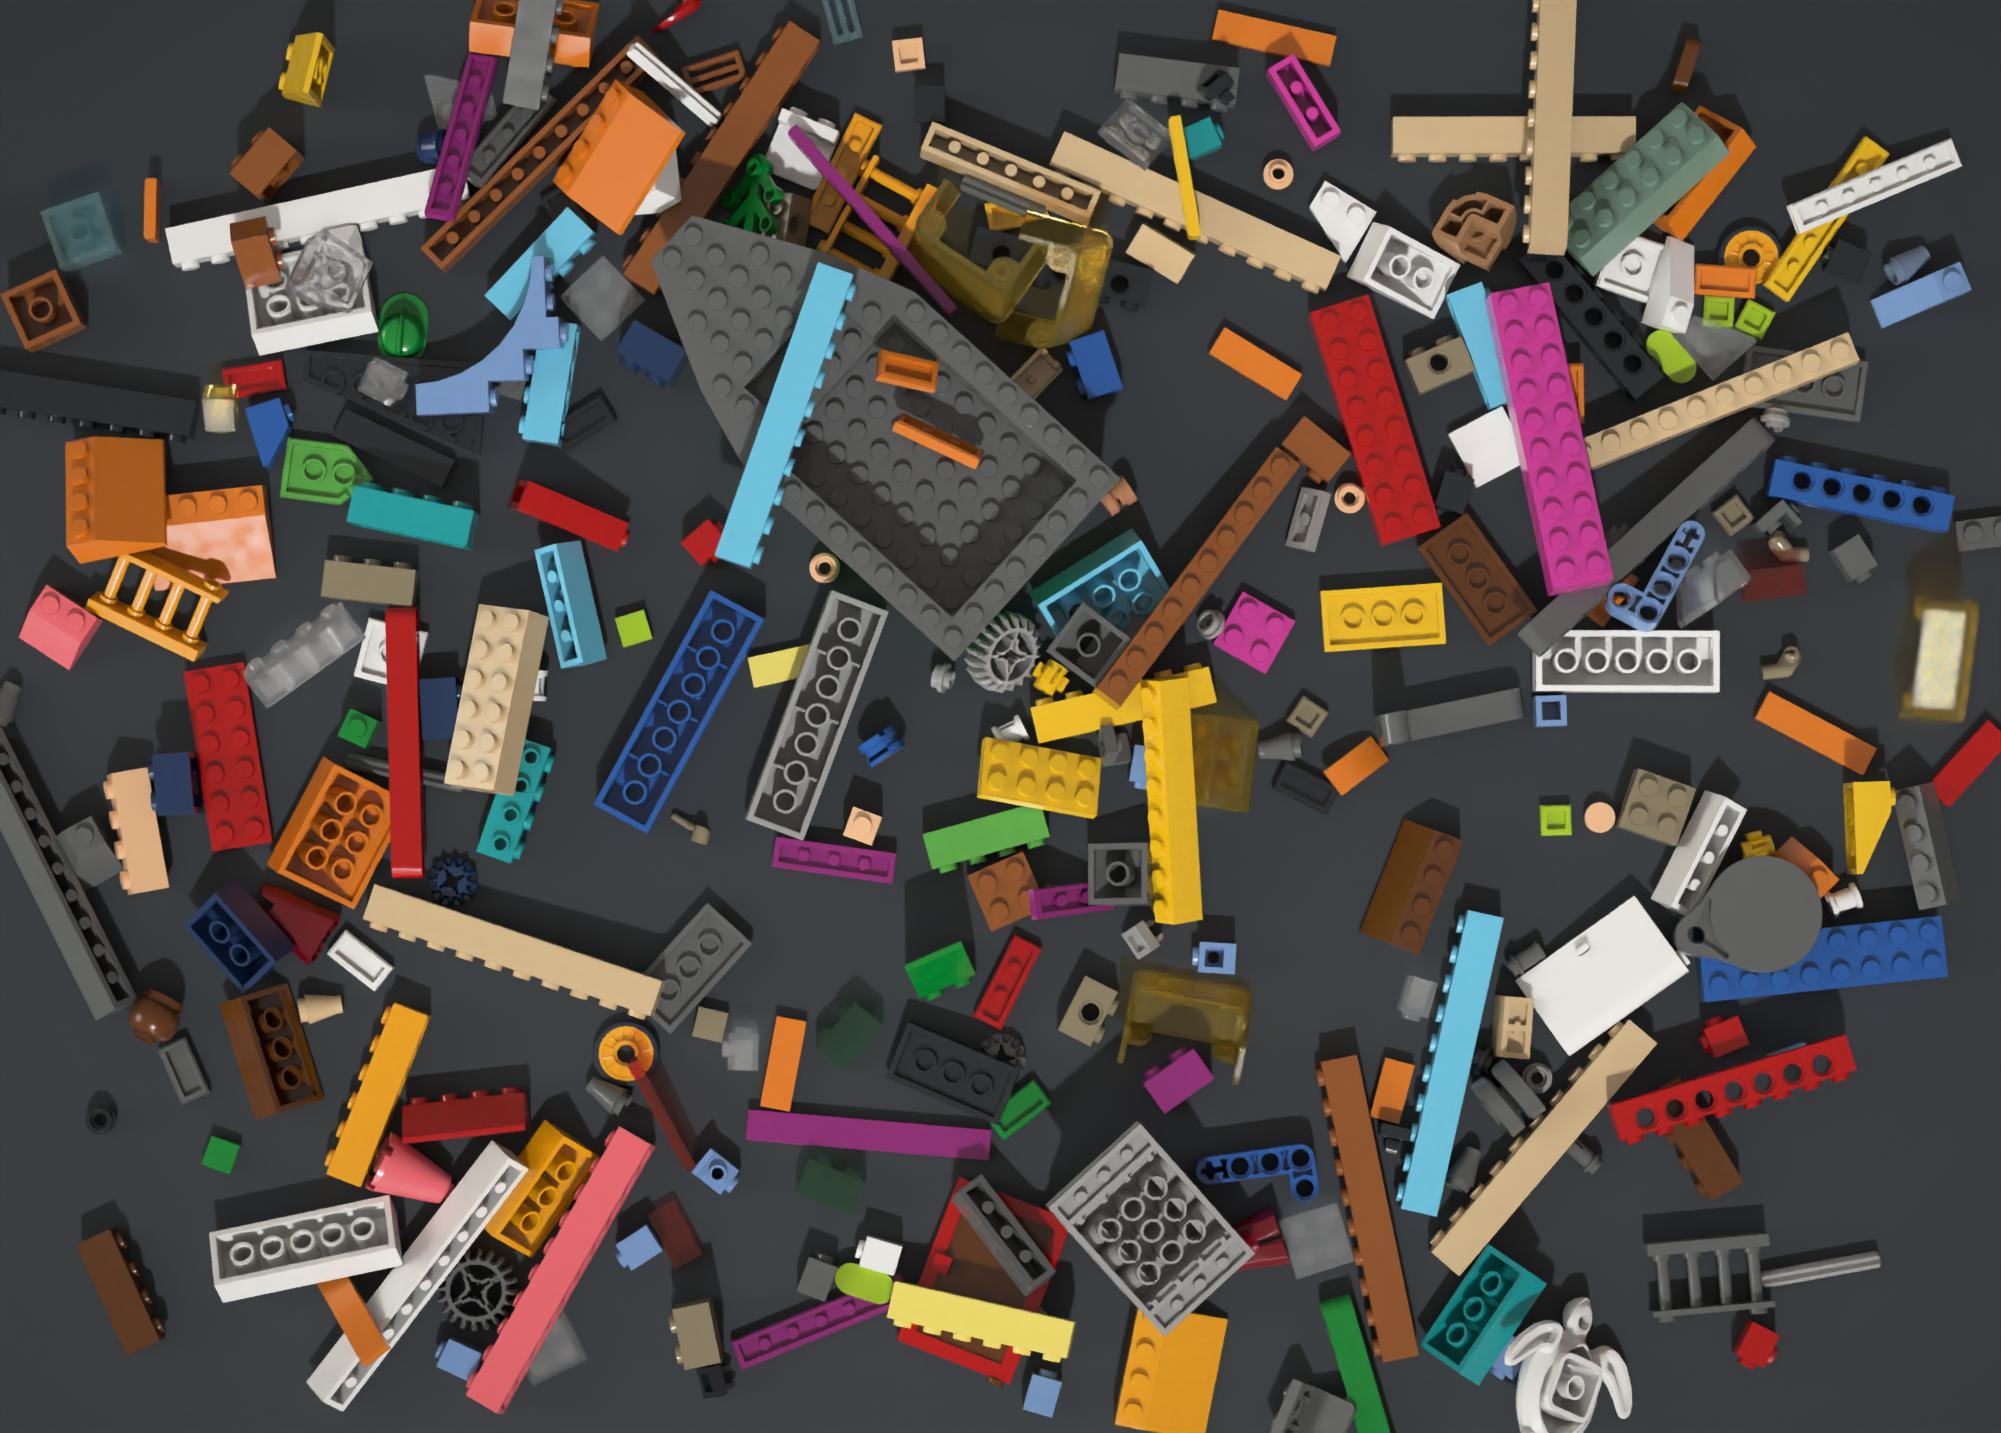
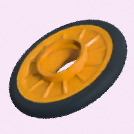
M1744 225L1732 230L1721 242L1718 251V265L1758 268L1756 291L1766 288L1762 283L1784 252L1780 241L1771 231L1758 225ZM1746 250H1754L1758 253L1759 262L1757 265L1748 266L1744 263L1743 254Z
M622 1020L608 1025L600 1032L594 1043L593 1060L597 1071L606 1081L620 1087H633L645 1082L655 1072L659 1063L660 1050L655 1035L646 1026L636 1021ZM629 1045L634 1049L635 1057L631 1062L626 1063L619 1059L618 1050L621 1046Z

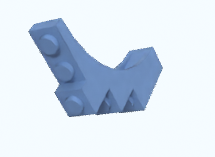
M531 256L530 283L524 305L514 326L499 346L482 361L460 374L440 381L415 384L417 415L439 416L495 413L494 406L499 405L498 388H494L493 383L529 381V374L534 373L533 356H528V351L564 349V342L569 340V329L567 323L563 324V318L551 317V312H555L556 303L554 293L550 294V281H554L553 263H549V258L545 256Z

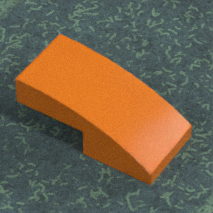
M1370 736L1323 771V773L1338 793L1343 796L1389 761V759L1372 736Z

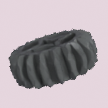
M483 1248L477 1249L476 1257H473L472 1251L468 1249L465 1252L466 1260H463L461 1257L457 1265L445 1278L446 1284H441L437 1289L445 1291V1295L437 1297V1302L446 1300L448 1302V1305L441 1309L442 1313H447L452 1309L454 1314L450 1317L449 1321L453 1323L458 1317H461L460 1328L462 1329L467 1326L468 1321H472V1331L478 1330L479 1322H482L484 1330L490 1329L489 1319H492L493 1323L498 1326L501 1324L498 1313L504 1317H509L511 1314L505 1308V1305L513 1307L514 1300L510 1299L509 1295H518L519 1289L510 1288L509 1284L516 1283L518 1278L511 1277L508 1279L506 1274L510 1273L514 1268L511 1265L504 1270L501 1268V1265L506 1260L503 1256L497 1262L492 1261L495 1256V1251L493 1250L489 1251L487 1258H483ZM469 1265H483L495 1273L487 1278H480L474 1271L470 1270ZM460 1271L464 1276L463 1280L466 1286L464 1292L455 1298L453 1284ZM490 1281L484 1287L485 1289L481 1291L483 1297H478V1294H476L475 1296L470 1295L465 1298V1295L470 1293V1290L474 1287L472 1282H477V1285L480 1283L483 1285ZM500 1281L502 1295L498 1305L494 1308L491 1303L489 1290L491 1286ZM468 1301H474L481 1308H484L486 1313L473 1314L460 1306Z

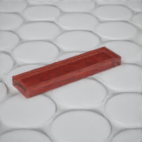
M638 1055L629 1059L627 1062L628 1068L684 1170L687 1171L695 1167L696 1162Z

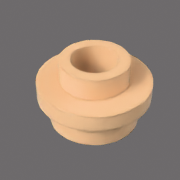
M1275 159L1265 166L1263 179L1270 188L1281 190L1288 187L1292 182L1293 169L1287 161ZM1275 169H1281L1284 172L1282 179L1274 178L1273 171Z
M1345 483L1336 490L1334 501L1340 511L1355 513L1362 508L1365 502V495L1362 488L1357 484ZM1352 493L1355 496L1354 503L1347 504L1344 501V495Z
M820 553L811 560L809 569L816 581L830 583L839 575L840 565L837 558L832 554ZM822 563H828L831 566V570L827 574H822L819 571V566Z

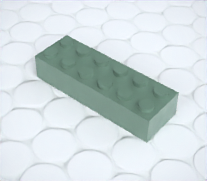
M1681 102L1569 203L1566 251L1594 277L1730 154L1720 137L1690 108Z

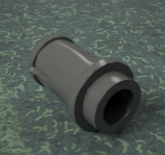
M1534 941L1516 955L1510 954L1508 956L1509 959L1505 963L1514 977L1519 974L1523 976L1526 969L1545 959L1546 955L1539 944Z
M1578 1137L1565 1151V1153H1568L1585 1168L1583 1170L1585 1173L1588 1171L1592 1175L1604 1162L1600 1158V1153L1596 1155Z

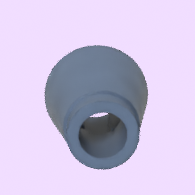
M1920 245L1917 248L1889 258L1888 263L1884 265V271L1893 284H1906L1931 260V256L1928 250Z

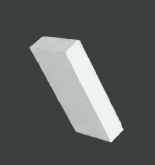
M348 930L343 932L327 953V955L373 991L379 988L394 969L390 963Z

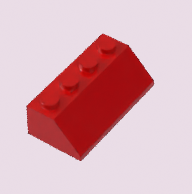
M519 1086L501 1088V1094L489 1095V1090L470 1092L471 1098L459 1099L458 1093L440 1095L441 1101L429 1102L428 1096L410 1098V1104L403 1106V1144L527 1130L531 1128L527 1091L520 1092Z

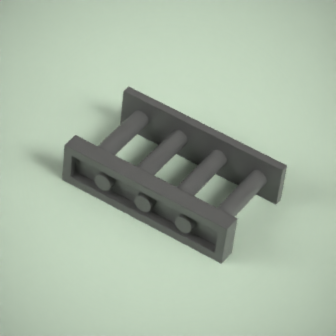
M1753 1232L1643 1242L1644 1255L1652 1256V1261H1656L1660 1308L1649 1309L1650 1316L1658 1318V1322L1677 1321L1676 1316L1748 1309L1749 1314L1768 1313L1767 1308L1776 1306L1774 1300L1763 1299L1759 1252H1762V1246H1770L1769 1233ZM1743 1248L1744 1253H1747L1751 1300L1733 1302L1729 1255L1732 1254L1731 1249ZM1713 1251V1256L1717 1257L1721 1303H1702L1698 1260L1701 1257V1252ZM1672 1254H1683V1259H1686L1690 1306L1672 1307L1668 1260H1671Z

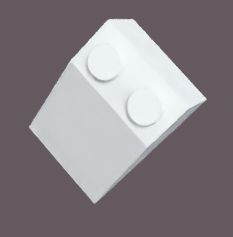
M1373 222L1347 277L1389 299L1434 319L1460 264L1390 226Z

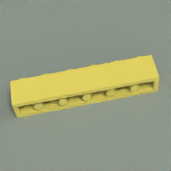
M895 1281L887 1318L894 1319L893 1325L911 1329L913 1323L924 1326L923 1332L941 1335L942 1330L954 1333L953 1339L971 1342V1337L983 1339V1346L1000 1349L1001 1344L1013 1346L1012 1352L1030 1356L1031 1351L1043 1353L1042 1359L1060 1363L1061 1358H1069L1076 1321L901 1281Z

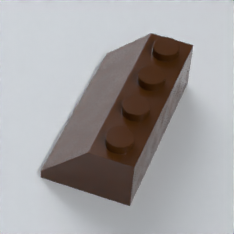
M1404 819L1359 932L1419 955L1464 841Z
M288 983L219 1004L256 1121L324 1099Z

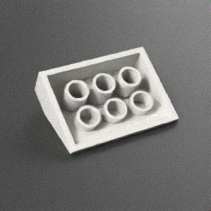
M363 242L354 259L329 254L324 246L284 253L285 269H280L282 282L246 289L251 335L259 356L379 332Z

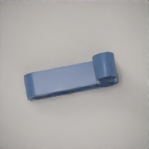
M1693 520L1686 521L1680 525L1644 592L1625 583L1613 585L1605 600L1607 613L1639 631L1650 632L1654 630L1704 540L1705 531L1702 525ZM1690 534L1693 536V539L1690 541L1687 549L1681 546L1686 536ZM1672 558L1678 559L1683 567L1679 569L1672 568L1668 560ZM1654 585H1665L1669 593L1659 594L1654 589ZM1613 596H1623L1628 604L1624 606L1617 605L1613 601ZM1650 610L1655 618L1646 620L1641 616L1640 611Z

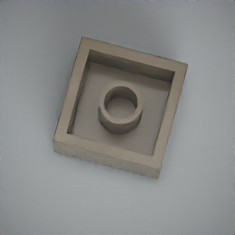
M1639 768L1634 769L1614 827L1671 847L1677 846L1696 788Z
M712 1297L675 1305L672 1309L673 1313H670L668 1319L671 1333H677L679 1343H676V1346H674L677 1363H683L684 1370L721 1363L724 1354Z

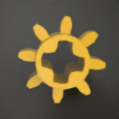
M1048 659L1045 665L1039 662L1031 676L1036 678L1033 686L1051 697L1055 691L1062 694L1070 681L1065 678L1068 670L1051 659Z
M1761 830L1745 834L1746 841L1739 843L1743 859L1753 856H1776L1770 834L1762 836Z

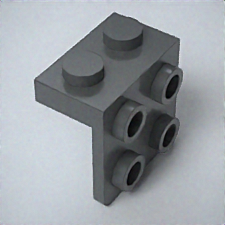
M1292 1379L1291 1383L1284 1390L1283 1403L1280 1410L1272 1419L1270 1433H1348L1357 1407L1355 1404L1309 1383Z

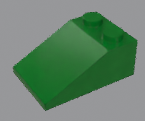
M962 940L904 965L919 998L926 996L927 1001L944 995L943 988L954 984L955 989L972 983L970 976L976 974Z

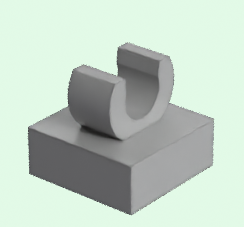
M1143 920L1121 934L1138 960L1159 947L1160 944L1158 942L1163 939L1162 933L1154 937L1149 927L1155 923L1153 920H1149L1146 923Z

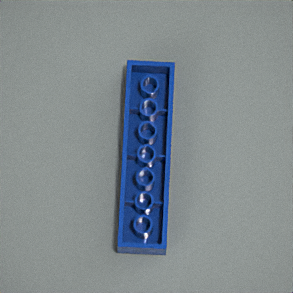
M710 590L593 805L646 834L651 833L766 622L764 618Z
M1942 916L1822 927L1814 946L1806 956L1796 964L1772 973L1748 972L1721 961L1695 957L1700 1002L1948 977ZM1702 940L1693 941V943L1699 944L1702 942Z

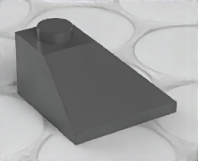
M89 816L56 836L84 893L119 874L120 871H124L122 860L117 859L115 848L97 816Z

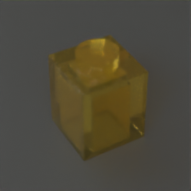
M236 384L205 385L202 396L205 432L224 434L236 431L239 419Z

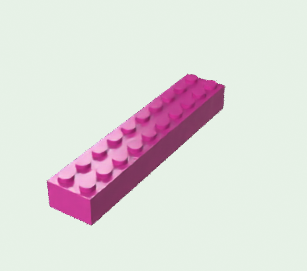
M1550 282L1490 293L1485 304L1548 596L1608 585L1613 579V573Z

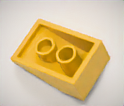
M315 32L296 35L294 43H289L286 53V60L289 61L287 72H282L279 81V90H282V96L285 99L321 107L335 48L323 33Z
M1890 781L1843 783L1846 875L1863 874L1890 816L1891 806H1895L1896 803L1895 788L1890 787Z

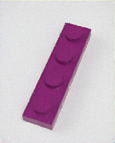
M776 837L772 867L893 884L897 854Z

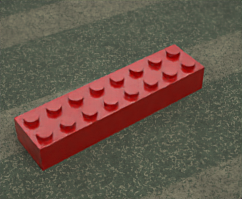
M1369 295L1310 312L1308 315L1359 482L1365 495V501L1379 546L1382 547L1439 529L1441 525Z

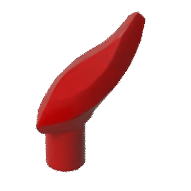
M682 0L683 3L662 20L652 32L655 34L686 18L699 8L702 1Z

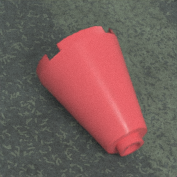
M392 1132L389 1138L386 1137L372 1164V1167H374L373 1172H376L374 1177L368 1175L365 1185L366 1189L374 1192L440 1204L443 1199L446 1200L455 1184L451 1183L452 1176L409 1143L403 1144L402 1138Z

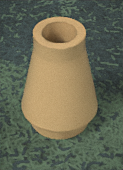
M304 995V998L297 999L301 1023L308 1022L312 1024L335 1014L343 1013L340 995Z

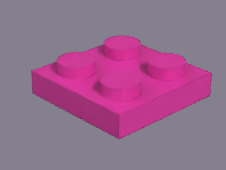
M1242 592L1225 621L1223 631L1216 637L1212 645L1266 674L1296 621Z

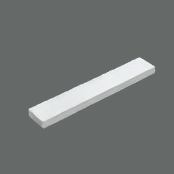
M1949 138L1786 207L1796 233L1801 234L1957 169L1962 164L1953 141Z

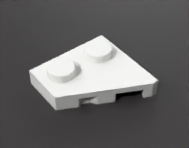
M1327 181L1323 183L1309 206L1313 216L1320 223L1325 235L1332 242L1341 256V260L1345 263L1377 213Z

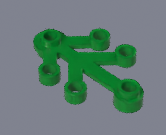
M763 154L754 155L746 165V176L734 191L726 190L722 194L721 205L730 210L737 208L738 210L730 220L722 219L719 223L738 228L745 220L744 230L755 233L758 216L760 219V231L769 235H773L778 231L779 220L771 214L764 201L772 205H778L781 203L784 193L771 178L774 166L767 156ZM761 187L764 188V193H763V199H764V201H763L762 198L760 197V195H761ZM749 190V196L739 207L741 198Z

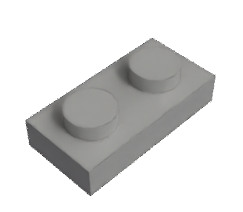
M1301 487L1286 546L1310 552L1316 551L1331 497L1330 493Z

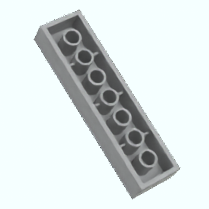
M829 591L744 819L802 841L804 840L889 611L836 591Z

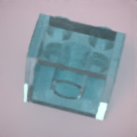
M95 192L40 211L59 268L65 273L124 254L105 197L101 193Z

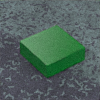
M211 1135L201 1164L231 1174L242 1145Z

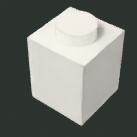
M867 1235L866 1241H859L855 1257L860 1259L859 1266L894 1276L903 1244Z

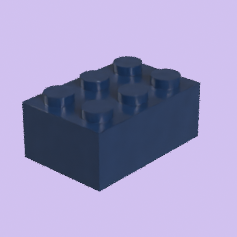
M234 879L217 891L183 925L243 994L264 980L296 948L237 879Z

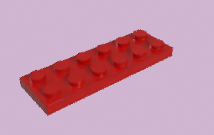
M241 662L184 672L212 852L274 842L246 663Z

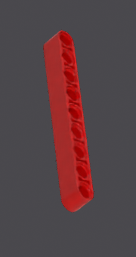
M417 607L386 608L385 631L391 870L393 879L424 878L425 849L422 728L419 691V615Z

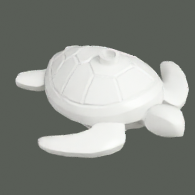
M1586 1297L1574 1298L1565 1305L1563 1310V1327L1559 1322L1552 1320L1534 1323L1520 1333L1507 1348L1504 1356L1506 1365H1516L1523 1360L1516 1389V1413L1521 1433H1583L1591 1421L1602 1380L1610 1392L1618 1416L1626 1419L1630 1415L1632 1387L1626 1364L1621 1356L1611 1347L1599 1346L1590 1350L1585 1343L1586 1335L1592 1324L1590 1300Z

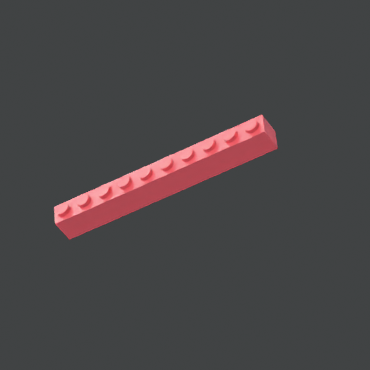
M619 1127L617 1131L613 1130L608 1135L604 1144L607 1149L601 1158L597 1157L592 1163L589 1173L592 1175L586 1185L582 1183L574 1195L576 1203L571 1211L567 1210L561 1217L558 1224L561 1227L556 1238L551 1237L545 1245L543 1253L546 1255L540 1265L536 1264L532 1268L528 1276L530 1281L525 1292L521 1290L516 1296L512 1305L515 1308L510 1318L506 1317L501 1322L497 1330L499 1334L497 1341L494 1345L490 1344L482 1356L484 1363L479 1372L475 1371L467 1382L466 1387L469 1390L466 1396L497 1414L505 1412L655 1149V1146L624 1128Z

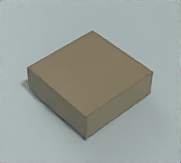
M1737 494L1711 513L1729 537L1755 518Z
M1303 696L1286 721L1312 738L1329 712Z
M699 1006L692 1036L722 1043L729 1013Z

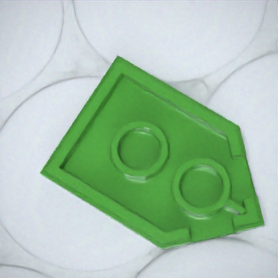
M292 437L287 439L280 497L341 505L352 497L354 485L362 487L363 482L370 483L374 480L349 445Z

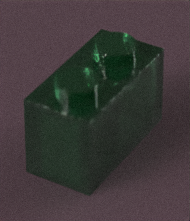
M857 1001L852 1006L846 1002L835 1015L840 1020L832 1029L827 1025L816 1038L819 1042L816 1049L843 1072L884 1025Z
M817 1154L816 1159L809 1157L795 1192L852 1216L866 1182V1179L861 1178L863 1172L849 1166H845V1169L841 1170L833 1166L834 1160Z

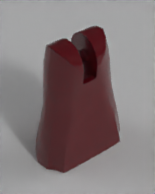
M264 882L258 893L270 903H274L270 910L267 906L259 902L257 903L296 946L292 952L307 966H310L318 958L326 945L323 939L330 938L339 925L341 914Z
M1272 1205L1231 1226L1255 1253L1236 1272L1291 1264Z

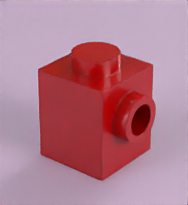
M707 519L685 538L681 544L702 567L711 560L716 563L720 558L715 556V552L724 527L718 520L713 524Z
M1721 1014L1706 1020L1707 1026L1700 1029L1702 1036L1698 1038L1704 1053H1710L1713 1058L1720 1057L1750 1044L1737 1015L1724 1019Z
M1748 1319L1732 1352L1739 1356L1737 1362L1752 1370L1755 1365L1764 1368L1766 1363H1772L1777 1354L1778 1348L1775 1345L1780 1335Z

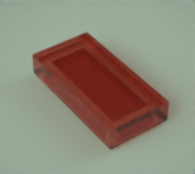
M675 1200L647 1214L675 1268L703 1254Z

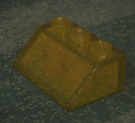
M1192 713L1191 730L1196 806L1248 813L1259 722L1219 715Z

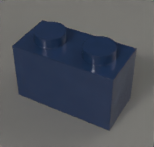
M459 678L419 679L422 737L424 741L451 740L453 738L463 683H459Z

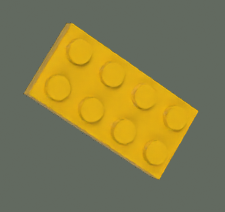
M1442 583L1320 591L1324 652L1446 644Z
M985 737L982 740L977 798L1094 819L1097 816L1101 758Z

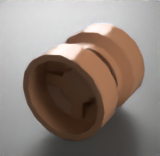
M1122 475L1119 476L1121 479L1101 500L1112 517L1120 512L1122 506L1131 505L1137 501V497Z

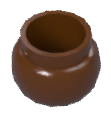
M147 989V991L143 992L144 997L138 998L133 1003L128 1014L129 1025L134 1029L132 1035L150 1045H154L156 1041H169L179 1028V1014L183 1013V1007L172 998L155 990Z

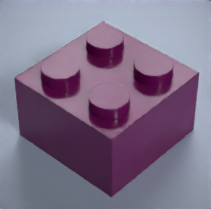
M1181 1046L1168 1056L1171 1061L1161 1067L1157 1063L1143 1073L1146 1079L1141 1082L1164 1114L1215 1079L1192 1047L1186 1050L1184 1046Z

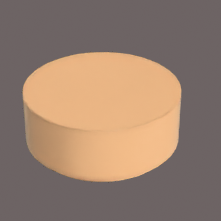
M1603 802L1591 804L1584 813L1585 825L1596 833L1608 831L1615 822L1614 810L1610 805Z

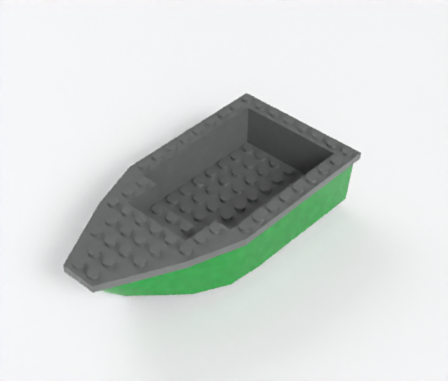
M692 215L655 255L651 263L700 390L744 468L748 462L818 262L854 275L853 283L858 284L852 302L846 300L842 312L847 313V317L842 330L836 329L832 341L837 342L832 359H825L822 370L827 373L821 389L815 388L812 400L816 401V405L811 418L805 417L801 429L806 430L801 447H794L791 458L796 460L790 477L784 475L781 487L785 488L781 505L955 662L1121 478L914 291L825 252ZM880 349L939 362L935 392L932 394L875 381L877 355ZM901 413H906L985 451L977 468L973 469L892 431L896 420Z

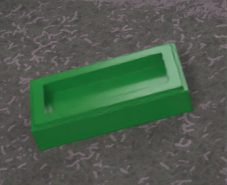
M1033 1079L1010 1097L1000 1124H990L1004 1141L1052 1103Z

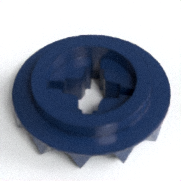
M449 857L442 859L432 867L428 878L430 892L440 903L449 906L461 905L467 902L476 891V872L467 861L461 858ZM447 869L453 876H465L457 883L458 894L452 887L441 888V885L448 880Z

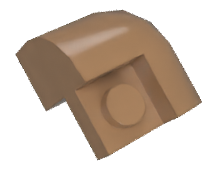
M1477 191L1476 194L1465 195L1458 200L1453 199L1432 231L1434 241L1445 253L1464 264L1468 261L1490 271L1501 250L1505 251L1511 241L1517 221L1515 206L1489 194Z

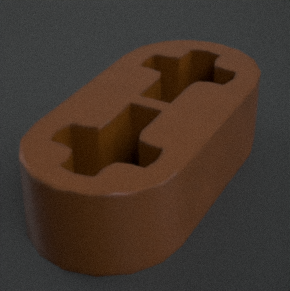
M1690 36L1686 37L1669 90L1685 94L1702 40Z

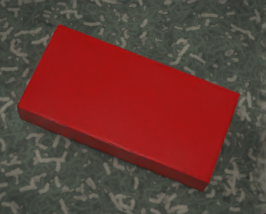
M282 359L222 370L227 400L288 390Z

